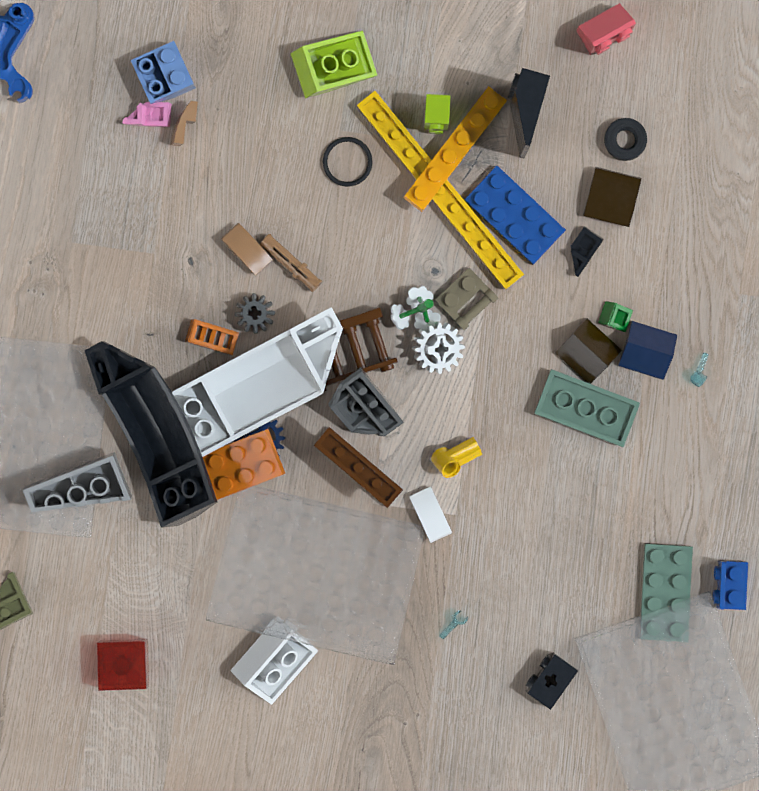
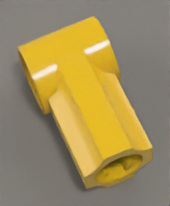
M472 437L451 449L446 447L438 448L432 454L431 461L443 477L451 478L458 474L462 465L481 456L482 452L477 441Z

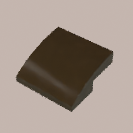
M595 167L583 216L630 227L642 178Z

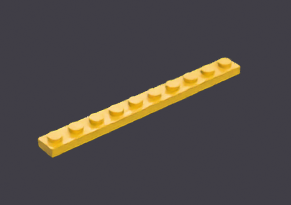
M374 91L357 104V107L417 180L431 162V159L379 94ZM446 180L432 200L506 290L524 275L523 272L451 183Z

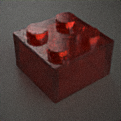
M148 639L100 640L97 642L98 691L137 690L149 687Z

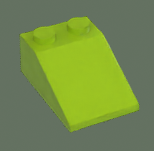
M363 31L305 45L290 53L305 98L324 94L378 76Z

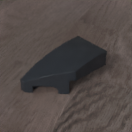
M585 226L571 245V255L577 277H579L604 240Z

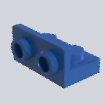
M718 561V566L714 567V580H717V590H713V604H716V608L721 610H746L748 562Z

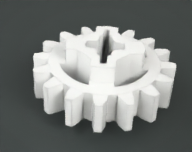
M436 321L435 327L429 323L426 324V331L419 329L421 337H414V340L418 342V345L412 347L414 351L418 352L414 358L420 361L419 365L422 368L427 366V371L431 373L435 369L437 373L441 374L442 368H445L448 372L451 371V364L459 365L456 358H463V355L459 353V350L465 348L463 344L459 343L463 336L460 334L456 335L458 330L455 327L450 329V324L446 322L442 326L439 321ZM444 333L450 336L452 340L451 342L446 341V336L444 335ZM439 343H440V344L442 345V347L438 348V352H437V351L435 350V348L439 347ZM425 354L432 355L433 362L429 361Z

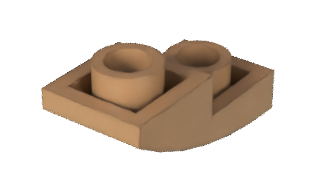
M237 223L221 238L233 254L255 276L273 260L240 223Z

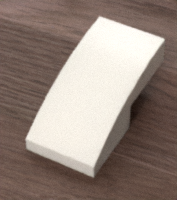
M431 486L409 496L430 543L452 533Z

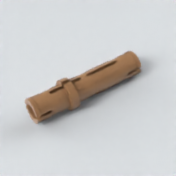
M268 234L260 243V246L265 248L293 274L292 277L295 280L298 278L311 292H314L320 286L322 280L317 278L307 268L308 265L305 262L302 264L276 241L271 234Z

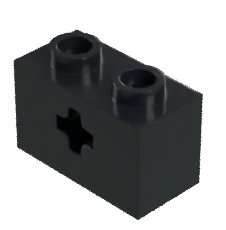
M554 652L551 656L547 654L539 665L542 667L537 676L533 674L526 683L528 687L526 692L550 710L578 672L575 667ZM555 674L553 678L556 682L545 685L547 682L545 676Z

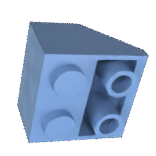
M174 41L131 60L150 104L173 99L196 89Z

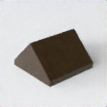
M587 318L555 354L583 380L591 384L622 350Z

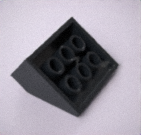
M525 68L521 69L520 74L515 73L508 94V98L512 99L510 108L519 156L523 159L531 145L550 75Z

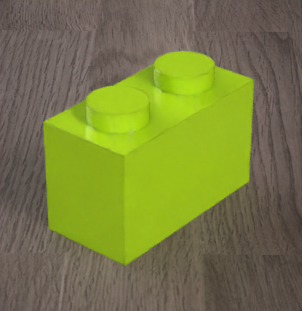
M426 94L424 129L429 130L430 134H443V130L448 131L451 95Z

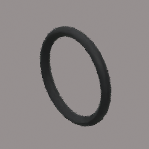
M353 137L336 139L330 143L323 155L325 174L332 182L340 186L350 187L360 184L368 177L372 169L373 161L369 148L361 140ZM342 142L358 144L366 152L368 159L365 173L357 180L351 182L336 179L328 168L327 160L330 151Z

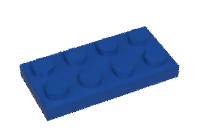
M498 166L464 200L532 265L566 231L564 227Z

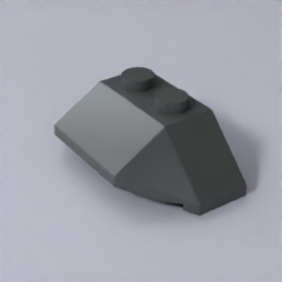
M361 367L339 384L328 404L352 433L386 436L404 423L383 393Z

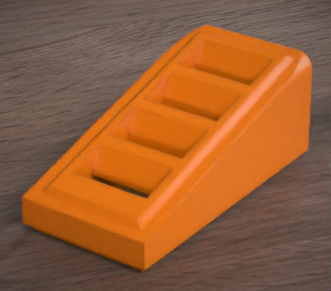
M192 319L185 342L233 355L239 332ZM199 326L202 328L200 331L199 338L197 340L194 338L197 331V327ZM209 329L211 332L208 342H204L206 331ZM216 332H220L218 343L214 345ZM227 334L230 335V337L228 340L227 347L224 348L222 346L225 339V335Z

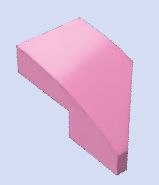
M169 102L140 103L129 117L123 119V124L170 127L172 104Z

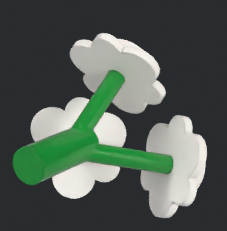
M423 285L419 286V288L412 287L408 290L409 297H407L406 302L408 305H411V310H404L401 304H394L390 308L391 320L399 330L409 327V315L417 313L414 324L416 329L426 331V324L429 323L435 327V322H440L441 320L439 313H433L430 310L434 305L432 301L433 293Z

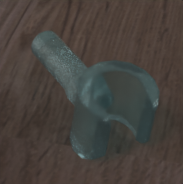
M703 353L697 370L690 378L691 382L697 387L702 386L707 379V376L702 373L709 355L707 353Z
M461 610L455 612L452 616L453 621L439 636L445 639L458 625L465 624L468 616L463 622H458L456 616Z

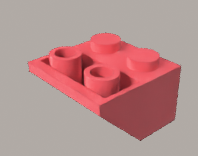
M619 3L581 24L576 31L589 54L591 55L596 52L597 55H600L610 49L609 46L616 40L619 44L631 37L630 34L633 33L632 30L636 22Z

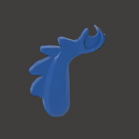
M24 3L13 4L5 16L0 15V80L8 82L10 96H13L16 91L21 92L22 96L16 99L19 103H23L27 99L30 100L33 95L31 84L16 71L12 64L13 55L35 19L33 10Z

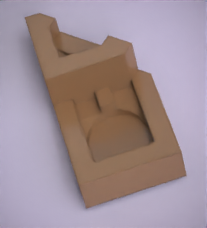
M190 101L182 111L174 127L171 145L181 146L184 144L186 123L193 124L196 122L198 102Z

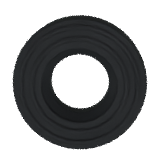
M632 118L618 119L611 123L606 130L604 136L605 147L608 153L618 160L630 161L636 159L646 148V130L641 123ZM624 130L632 132L635 137L634 145L627 149L620 147L617 143L618 133Z

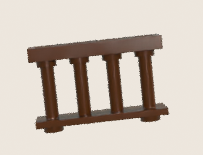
M380 308L339 321L343 328V334L347 336L357 369L361 367L365 373L380 369L381 373L394 369L393 364L398 363L397 358L389 360L378 324H380L379 319L383 318ZM363 324L366 325V328L369 327L380 363L368 367L366 366L355 333L357 331L356 327ZM337 351L332 363L335 378L327 380L326 386L341 382L355 372L344 374Z
M330 427L314 444L319 451L386 508L403 491L400 486Z

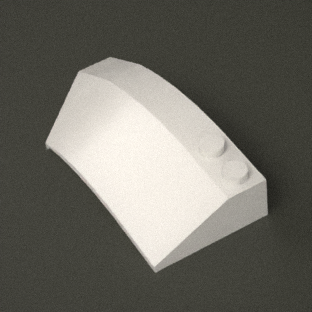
M332 307L172 391L193 432L202 457L323 394L343 330Z

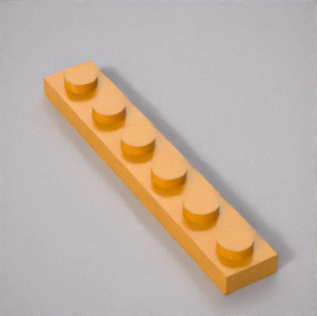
M488 86L403 198L423 212L507 100Z

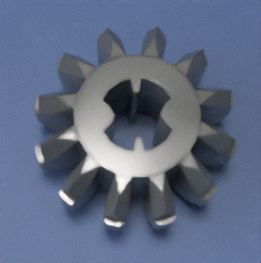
M253 293L251 302L246 296L243 297L246 303L245 306L237 303L236 306L243 310V312H235L236 317H243L237 324L241 326L247 322L244 328L245 332H248L251 326H253L254 334H258V326H261L263 331H267V327L263 324L265 321L271 325L274 321L267 318V315L273 316L275 311L266 310L273 304L270 301L263 305L266 299L264 295L260 297L259 302L257 301L256 293ZM255 307L261 312V316H257L259 318L257 320H253V317L249 316V311L253 312L252 308Z

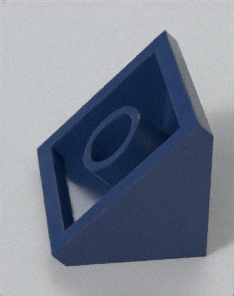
M632 321L618 366L664 380L674 356L677 334Z

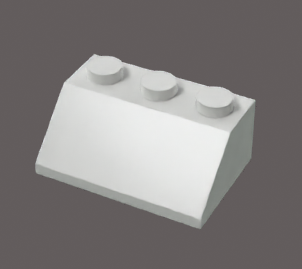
M277 616L230 671L245 687L272 705L318 650Z

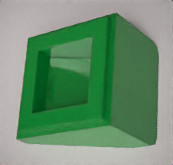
M606 301L598 323L626 333L633 310L620 304Z

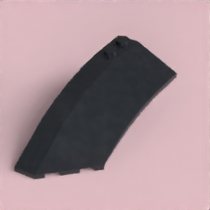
M101 341L84 350L98 394L104 397L116 417L138 461L161 528L182 525L198 517L216 504L217 499L193 432L182 409L157 369L105 341Z

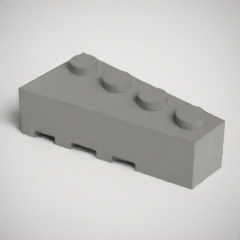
M115 452L25 486L23 489L31 513L90 504L127 501L132 498Z

